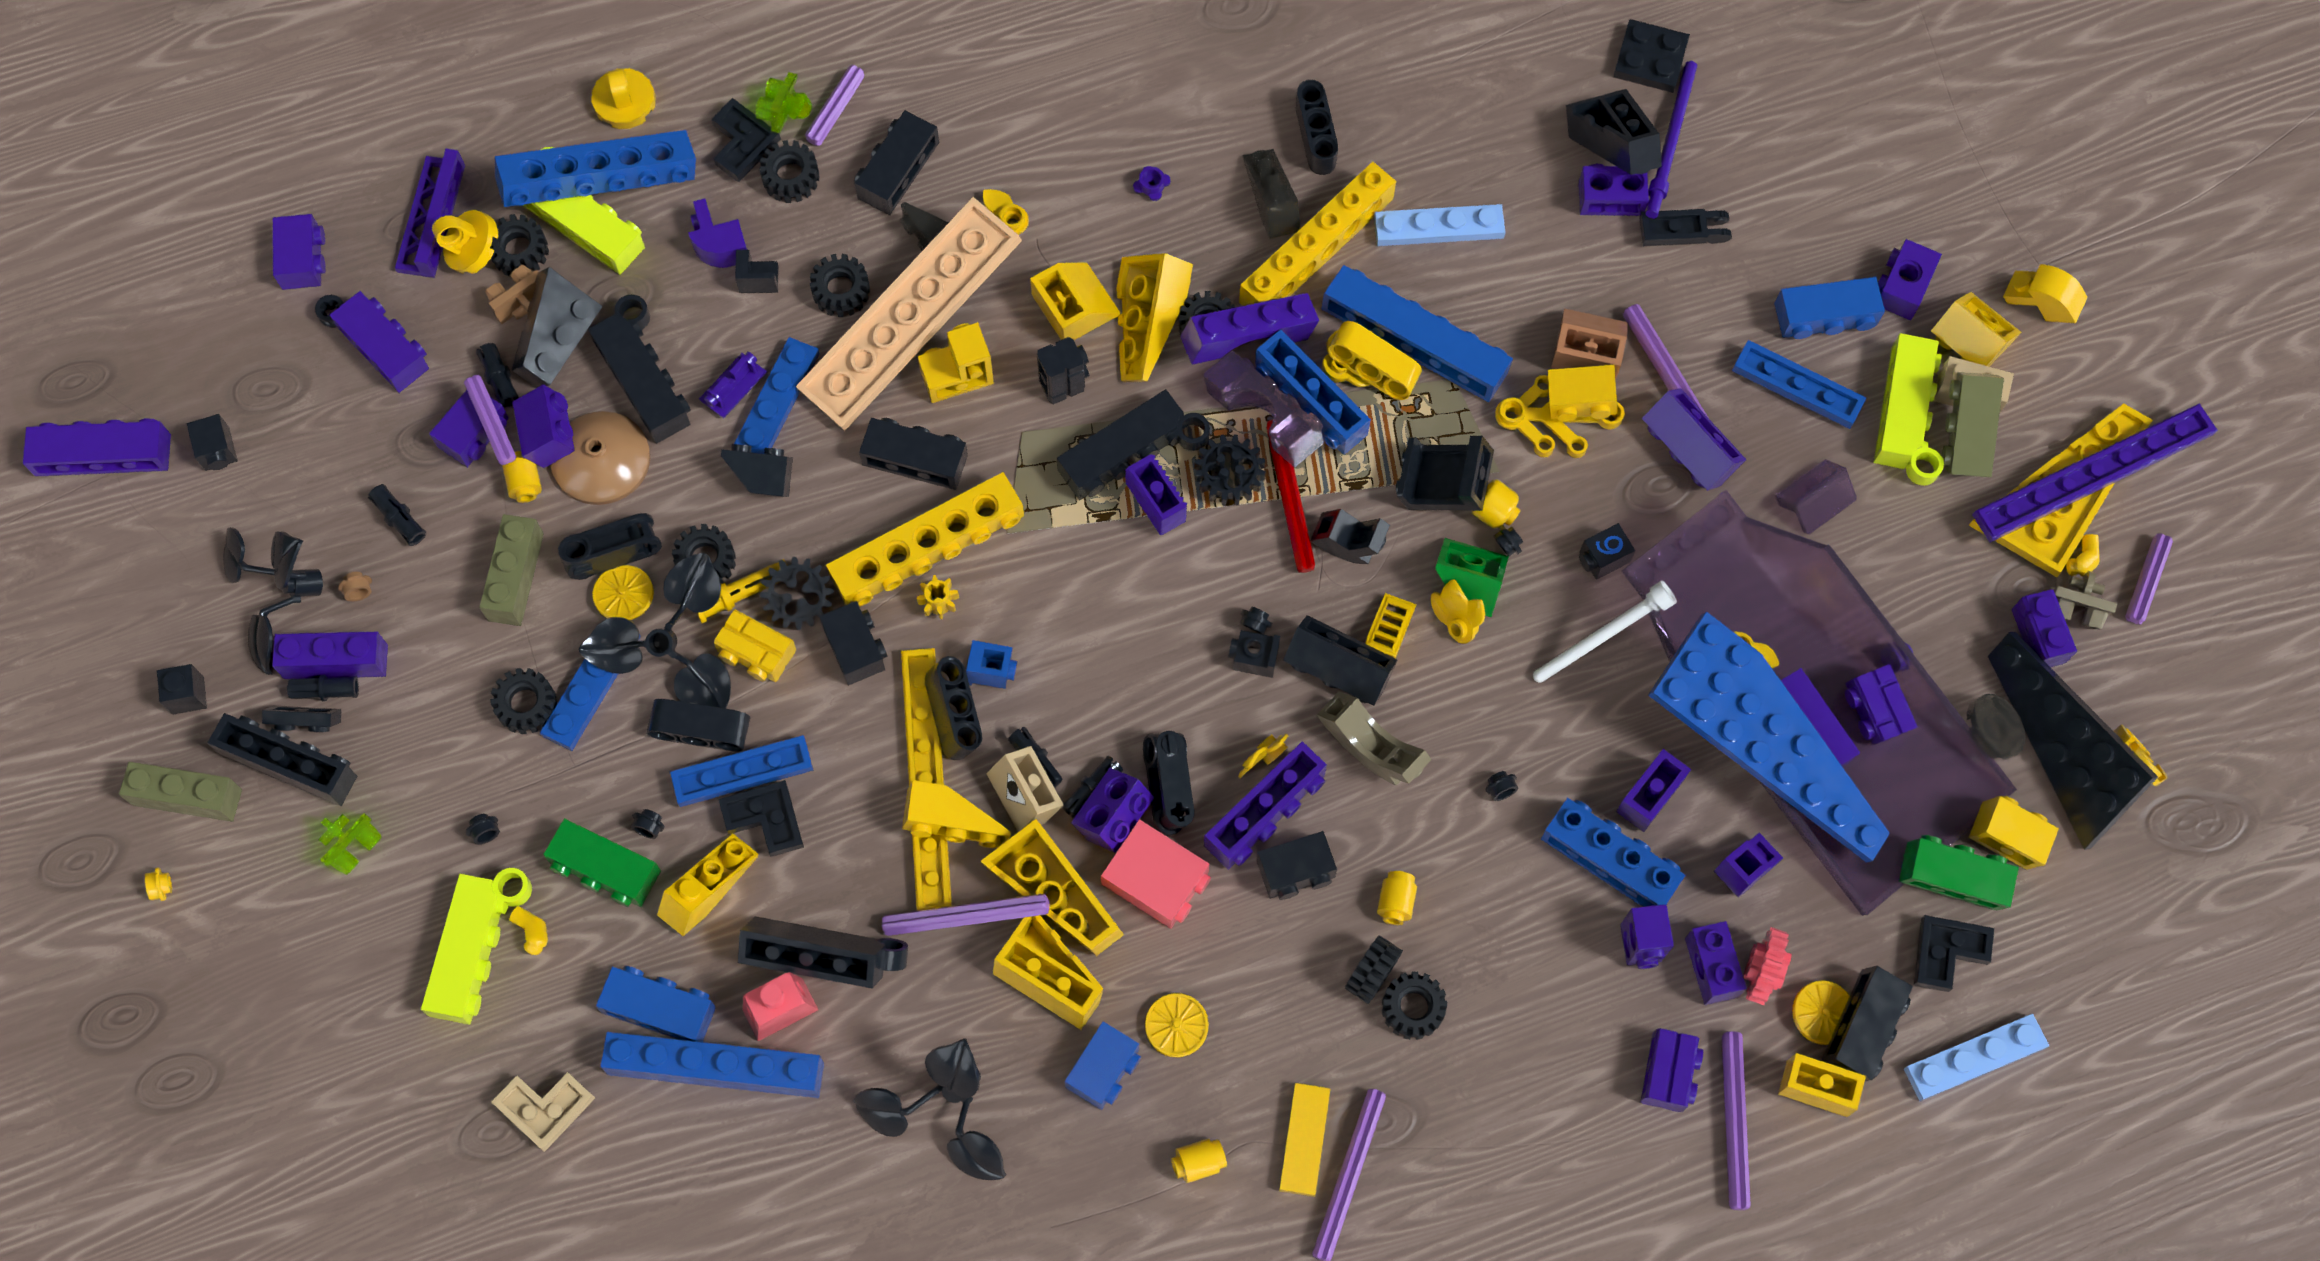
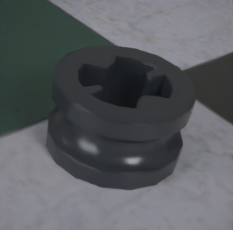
M325 295L317 301L315 313L323 325L335 328L336 325L329 316L330 314L327 315L325 311L327 309L333 310L335 307L339 308L344 303L336 295Z

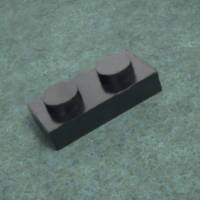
M272 706L262 710V724H274V729L280 731L295 730L296 726H308V731L328 732L330 727L341 723V709Z

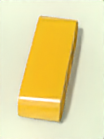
M1343 322L1328 348V354L1334 361L1396 400H1406L1409 398L1422 372L1421 366L1414 359L1356 322Z

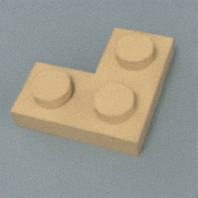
M567 1072L543 1098L535 1093L521 1078L516 1076L491 1103L545 1152L590 1105L595 1097Z

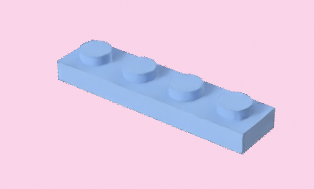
M1502 204L1375 212L1374 215L1377 246L1504 239L1505 236Z
M2030 1014L1905 1067L1904 1071L1919 1101H1922L2049 1047V1044L2033 1014Z

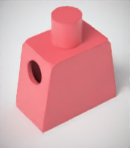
M788 972L746 993L743 996L742 1010L757 1040L760 1041L818 1011V1008L803 978Z

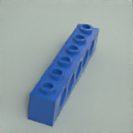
M686 130L494 156L495 179L504 207L695 180L696 157Z

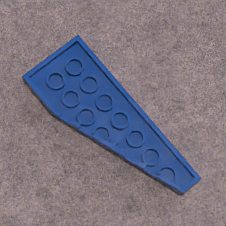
M1708 612L1701 614L1648 696L1866 863L1873 861L1890 834L1763 655Z

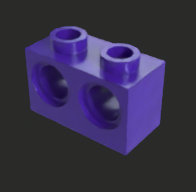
M1599 163L1583 166L1578 181L1580 215L1640 216L1641 212H1645L1649 202L1647 173L1630 175L1617 166H1605ZM1592 186H1599L1603 190H1596ZM1623 186H1630L1634 191L1627 190Z
M1109 768L1071 823L1087 841L1116 853L1147 810L1154 797L1139 779Z
M1667 904L1631 908L1620 924L1627 965L1637 964L1638 969L1659 966L1658 962H1662L1674 947Z

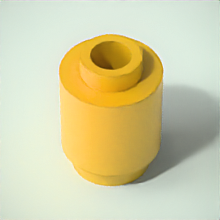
M515 451V461L502 466L508 495L511 499H515L520 503L530 502L536 499L537 495L542 491L537 465L522 457L521 451Z
M1390 871L1387 878L1383 880L1377 913L1383 917L1385 923L1403 925L1404 921L1411 920L1417 891L1415 877L1412 874L1403 871Z
M1207 1138L1176 1148V1156L1171 1158L1177 1179L1183 1177L1186 1183L1218 1174L1221 1168L1227 1167L1225 1153L1219 1139L1210 1141Z

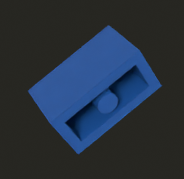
M1103 1021L1065 1080L1066 1089L1100 1110L1103 1109L1106 1103L1112 1105L1123 1088L1119 1085V1082L1125 1072L1131 1075L1141 1059V1056L1137 1054L1139 1052V1043Z

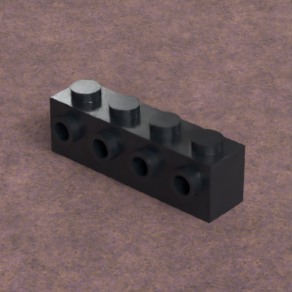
M223 714L207 742L219 755L336 805H343L358 777L349 767L351 763L348 760L335 754H331L330 757L319 753L320 749L304 741H301L300 744L290 741V737L279 730L271 728L270 731L259 728L260 724L248 717L241 715L238 719L229 714Z

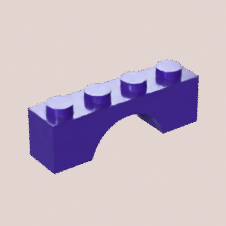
M1308 293L1192 316L1180 337L1193 365L1221 359L1228 352L1244 343L1262 338H1271L1280 329L1294 343L1306 341L1320 320Z

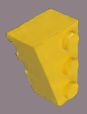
M1040 915L1024 917L994 959L993 975L1080 1030L1083 1029L1101 1001L1103 987L1079 958L1069 951L1061 941L1059 934L1052 930Z

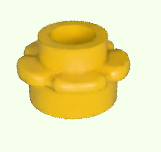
M156 867L154 872L145 873V887L150 901L156 899L164 901L167 898L166 894L172 893L170 874L168 872L161 873L162 871L159 867Z

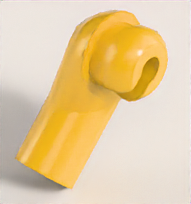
M2083 535L2081 539L2082 553L2077 558H2070L2066 563L2067 573L2070 576L2080 575L2083 577L2086 571L2092 572L2098 566L2100 561L2098 535Z
M517 906L511 913L509 921L524 929L525 951L531 955H538L543 951V947L548 942L546 924L541 918Z

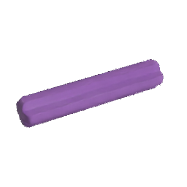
M855 65L848 67L805 133L806 140L815 146L822 144L864 79V71Z
M474 375L465 379V387L497 460L501 465L515 461V452L481 376Z
M2158 533L2152 539L2125 615L2126 620L2141 625L2146 620L2173 543L2170 536Z

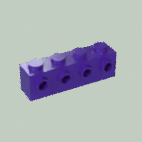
M150 418L141 419L139 422L126 423L120 420H108L103 424H91L85 421H77L72 423V425L41 423L39 426L26 427L23 464L34 476L168 471L171 434L160 421Z
M1302 741L1204 835V847L1228 870L1235 863L1238 866L1242 865L1253 853L1250 848L1259 840L1262 842L1267 841L1277 830L1275 824L1283 816L1287 819L1293 816L1302 805L1299 801L1307 793L1314 795L1324 785L1326 780L1323 777H1325L1327 764Z

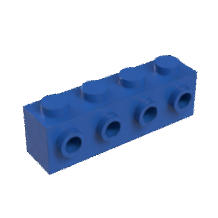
M1281 329L1256 349L1255 369L1258 375L1266 382L1270 380L1278 388L1277 391L1280 397L1287 404L1292 403L1300 411V416L1306 424L1311 427L1315 426L1322 433L1324 441L1330 448H1337L1345 455L1368 436L1371 419Z
M1567 797L1546 828L1541 840L1642 907L1667 904L1686 876L1680 871V867L1668 858L1661 859L1650 852L1651 848L1643 841L1636 838L1632 840L1621 833V828L1608 819L1601 820L1592 814V809L1582 801H1572Z

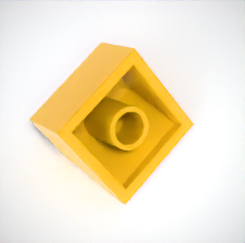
M1972 292L1956 300L1931 330L1936 335L1935 340L1939 341L1938 344L1945 349H1953L1962 356L1961 359L1988 367L2021 334L2020 330Z

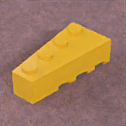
M1037 819L981 860V863L1019 895L1045 894L1050 904L1049 913L1046 916L1094 955L1098 956L1124 936L1123 932Z

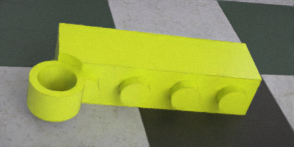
M545 147V148H542V149H540V150L550 149V148H554V147ZM592 195L523 205L619 275L624 272L645 248L641 238V230L629 220L624 222L619 219L617 213L605 203L598 204L593 200Z
M1899 333L1891 347L1873 463L1899 469L1906 468L1907 476L1912 482L1926 486L1935 482L1944 468V460L1941 454L1932 448H1928V442L1924 441L1925 431H1929L1933 418V413L1928 412L1929 402L1934 401L1937 391V383L1933 382V376L1939 370L1942 355L1937 353L1939 341ZM1916 461H1928L1933 466L1934 472L1924 473L1920 471Z
M506 868L496 875L494 881L459 874L421 1010L429 1017L470 1025L472 1017L477 1016L482 1001V997L479 995L482 981H487L491 970V961H488L492 947L495 948L500 938V927H498L500 916L506 913L508 906L517 907L527 902L532 893V884L521 870ZM512 878L522 880V889L517 895L512 897L503 895V886L508 880Z

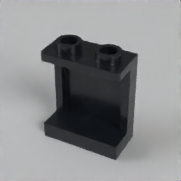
M1470 436L1468 445H1423L1416 437H1409L1407 448L1402 453L1403 467L1401 477L1396 482L1397 497L1409 510L1482 511L1494 449L1483 436Z

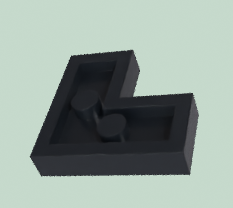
M731 98L711 119L713 126L732 139L713 158L715 165L737 182H740L760 161L761 157L765 156L764 152L767 148L771 150L772 145L781 140L778 131L734 98Z
M786 780L718 799L728 835L762 825L770 857L804 848Z
M1924 915L1920 923L1914 986L1950 992L1953 989L1956 959L1984 965L1991 963L1995 928Z

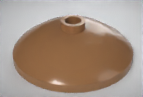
M608 411L588 413L570 422L573 429L572 438L575 451L551 464L553 476L560 488L573 499L592 505L613 503L634 492L643 482L650 465L649 444L640 427L631 419ZM596 445L601 446L598 452H591L592 447Z

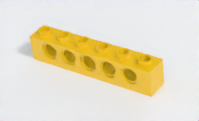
M1371 162L1240 285L1239 303L1246 306L1291 296L1374 218L1375 212L1382 211L1393 200L1396 180L1376 163Z
M1002 472L826 564L829 576L846 605L857 601L859 607L869 603L874 595L884 590L891 591L896 589L903 583L904 579L914 574L919 576L928 572L933 564L942 559L950 560L958 556L963 548L973 543L977 545L985 542L991 537L993 532L1001 528L1009 529L1015 526L1024 517L1023 504L1006 475ZM983 508H991L994 510L993 514H991L990 516H981L978 514L979 511ZM955 523L965 525L964 529L959 532L949 530L950 526ZM927 538L936 541L934 545L928 548L919 545L921 541ZM896 554L906 556L905 560L900 563H892L890 561L892 556ZM872 569L876 571V574L870 579L860 577L865 570Z

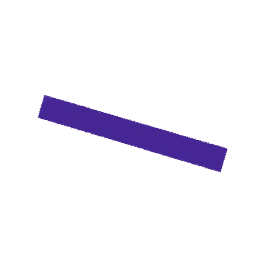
M2199 403L1976 510L1972 516L1990 543L2209 438L2218 430Z

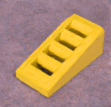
M1385 593L1365 644L1396 659L1417 604ZM1388 604L1407 610L1405 616L1388 610ZM1384 616L1402 622V624L1398 626L1382 619ZM1379 627H1383L1388 630L1397 632L1398 634L1395 637L1390 634L1379 631L1378 629ZM1375 637L1391 642L1393 646L1389 647L1374 641Z

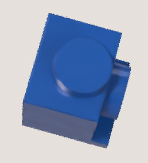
M972 640L966 669L969 685L972 686V683L1006 689L1007 680L1014 681L1017 661L1011 660L1013 647Z

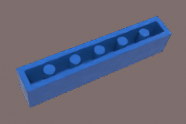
M1343 265L1324 293L1321 307L1323 311L1343 322L1352 321L1360 324L1414 359L1420 365L1487 402L1491 401L1509 372L1513 358L1508 356L1504 350L1486 344L1479 340L1472 332L1459 329L1452 325L1445 317L1430 313L1423 309L1416 301L1401 297L1390 287L1372 281L1357 269H1351Z
M607 1032L601 1068L611 1076L819 1098L824 1062L820 1055Z

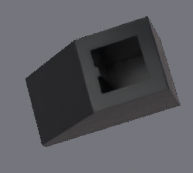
M732 444L731 450L721 449V457L750 493L789 497L793 457L784 456V449L765 447L764 454L752 453V446Z

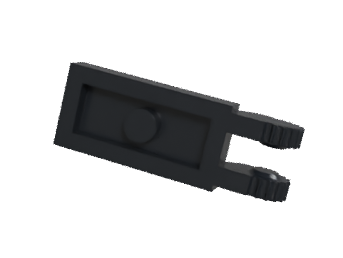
M1725 210L1659 211L1657 218L1647 217L1645 211L1641 212L1639 217L1643 246L1701 244L1707 242L1717 244L1725 243L1732 239L1730 229L1707 228V225H1722L1730 221L1729 212Z

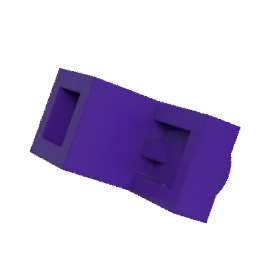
M706 199L693 201L696 214H692L690 217L694 231L688 232L694 252L700 260L710 266L719 268L735 266L736 250H747L739 220L736 219L713 226Z
M1759 832L1750 841H1745L1727 856L1714 870V873L1739 898L1774 868L1783 857Z

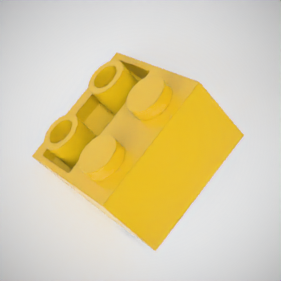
M1087 262L1057 263L1030 278L1032 296L1061 340L1067 337L1076 340L1120 315V311Z

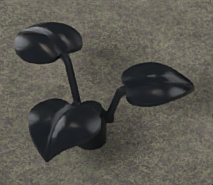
M229 527L226 532V544L223 553L224 571L227 579L231 583L239 582L241 570L275 575L277 588L291 596L286 600L261 609L259 615H252L248 629L250 654L257 667L265 674L270 675L272 674L270 671L273 634L271 623L267 617L268 614L290 604L301 603L302 596H320L323 589L322 574L319 569L293 570L303 540L292 537L283 531L275 532L272 540L271 564L274 569L246 564L243 561L245 554L243 538L237 529Z
M699 553L688 556L669 571L664 581V596L669 602L681 605L670 621L665 624L664 628L655 629L647 635L645 640L638 641L639 630L632 621L623 617H612L598 624L578 649L580 654L594 666L616 674L631 672L641 665L643 656L639 647H645L651 655L656 657L669 655L671 658H675L687 666L681 669L674 679V691L681 702L726 709L731 695V680L725 664L719 658L709 653L699 655L692 663L688 658L675 651L677 636L672 631L673 626L685 612L686 607L692 612L702 613L714 607L720 598V578L709 555Z
M965 1038L949 1045L937 1047L928 1053L925 1058V1067L930 1077L938 1085L909 1107L902 1108L900 1098L895 1093L883 1088L866 1089L855 1096L854 1103L856 1104V1109L867 1124L882 1135L896 1137L903 1134L908 1128L905 1116L914 1112L942 1091L944 1098L949 1102L963 1103L955 1130L957 1138L951 1139L947 1144L948 1154L954 1164L964 1173L981 1180H1000L1007 1175L1003 1168L1001 1153L996 1144L987 1135L980 1132L968 1131L964 1133L963 1131L969 1104L973 1100L972 1096L979 1089L981 1074L977 1069L972 1051Z

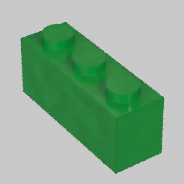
M565 818L543 854L551 864L549 868L555 873L566 878L571 873L581 878V885L594 892H599L600 888L612 893L610 896L612 900L625 907H629L631 903L642 907L661 873L656 862Z
M1921 835V838L1907 842L1899 877L1900 883L1995 911L2011 908L2019 867L2007 864L2008 859L1991 854L1983 857L1974 854L1975 849L1964 845L1946 846L1941 844L1942 839L1930 835Z

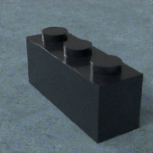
M904 110L899 119H894L891 122L887 137L882 144L878 143L874 147L871 160L865 168L862 167L857 172L854 179L857 198L891 215L939 144L937 126Z
M872 417L859 451L863 466L957 490L968 457L966 442H963L957 436L950 434L940 436L932 434L924 427L913 426L910 428L902 426L890 418H881L880 420Z
M1308 615L1297 627L1283 661L1291 664L1295 670L1301 673H1309L1321 679L1325 685L1331 688H1339L1358 698L1361 703H1369L1375 706L1383 694L1398 661Z
M1879 966L1861 969L1821 1061L1865 1075V1081H1871L1876 1078L1883 1067V1060L1881 1059L1884 1052L1896 1038L1897 1029L1895 1027L1900 1016L1909 1008L1911 1002L1909 995L1913 986Z

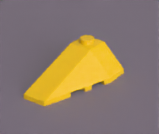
M1166 253L1122 257L1116 287L1117 298L1122 300V313L1118 316V325L1123 327V340L1119 345L1121 381H1148L1180 313L1181 307L1188 296L1193 264Z

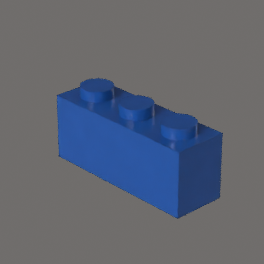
M1876 277L1781 289L1774 303L1782 338L1794 337L1795 339H1804L1817 333L1835 335L1844 330L1856 328L1858 331H1866L1877 326L1885 313Z
M624 965L623 970L615 967L611 968L596 1004V1007L602 1014L678 1040L703 1042L716 1010L713 1002L708 1000L709 994L695 988H690L689 992L676 989L677 984L663 977H657L656 981L644 978V972L631 966Z

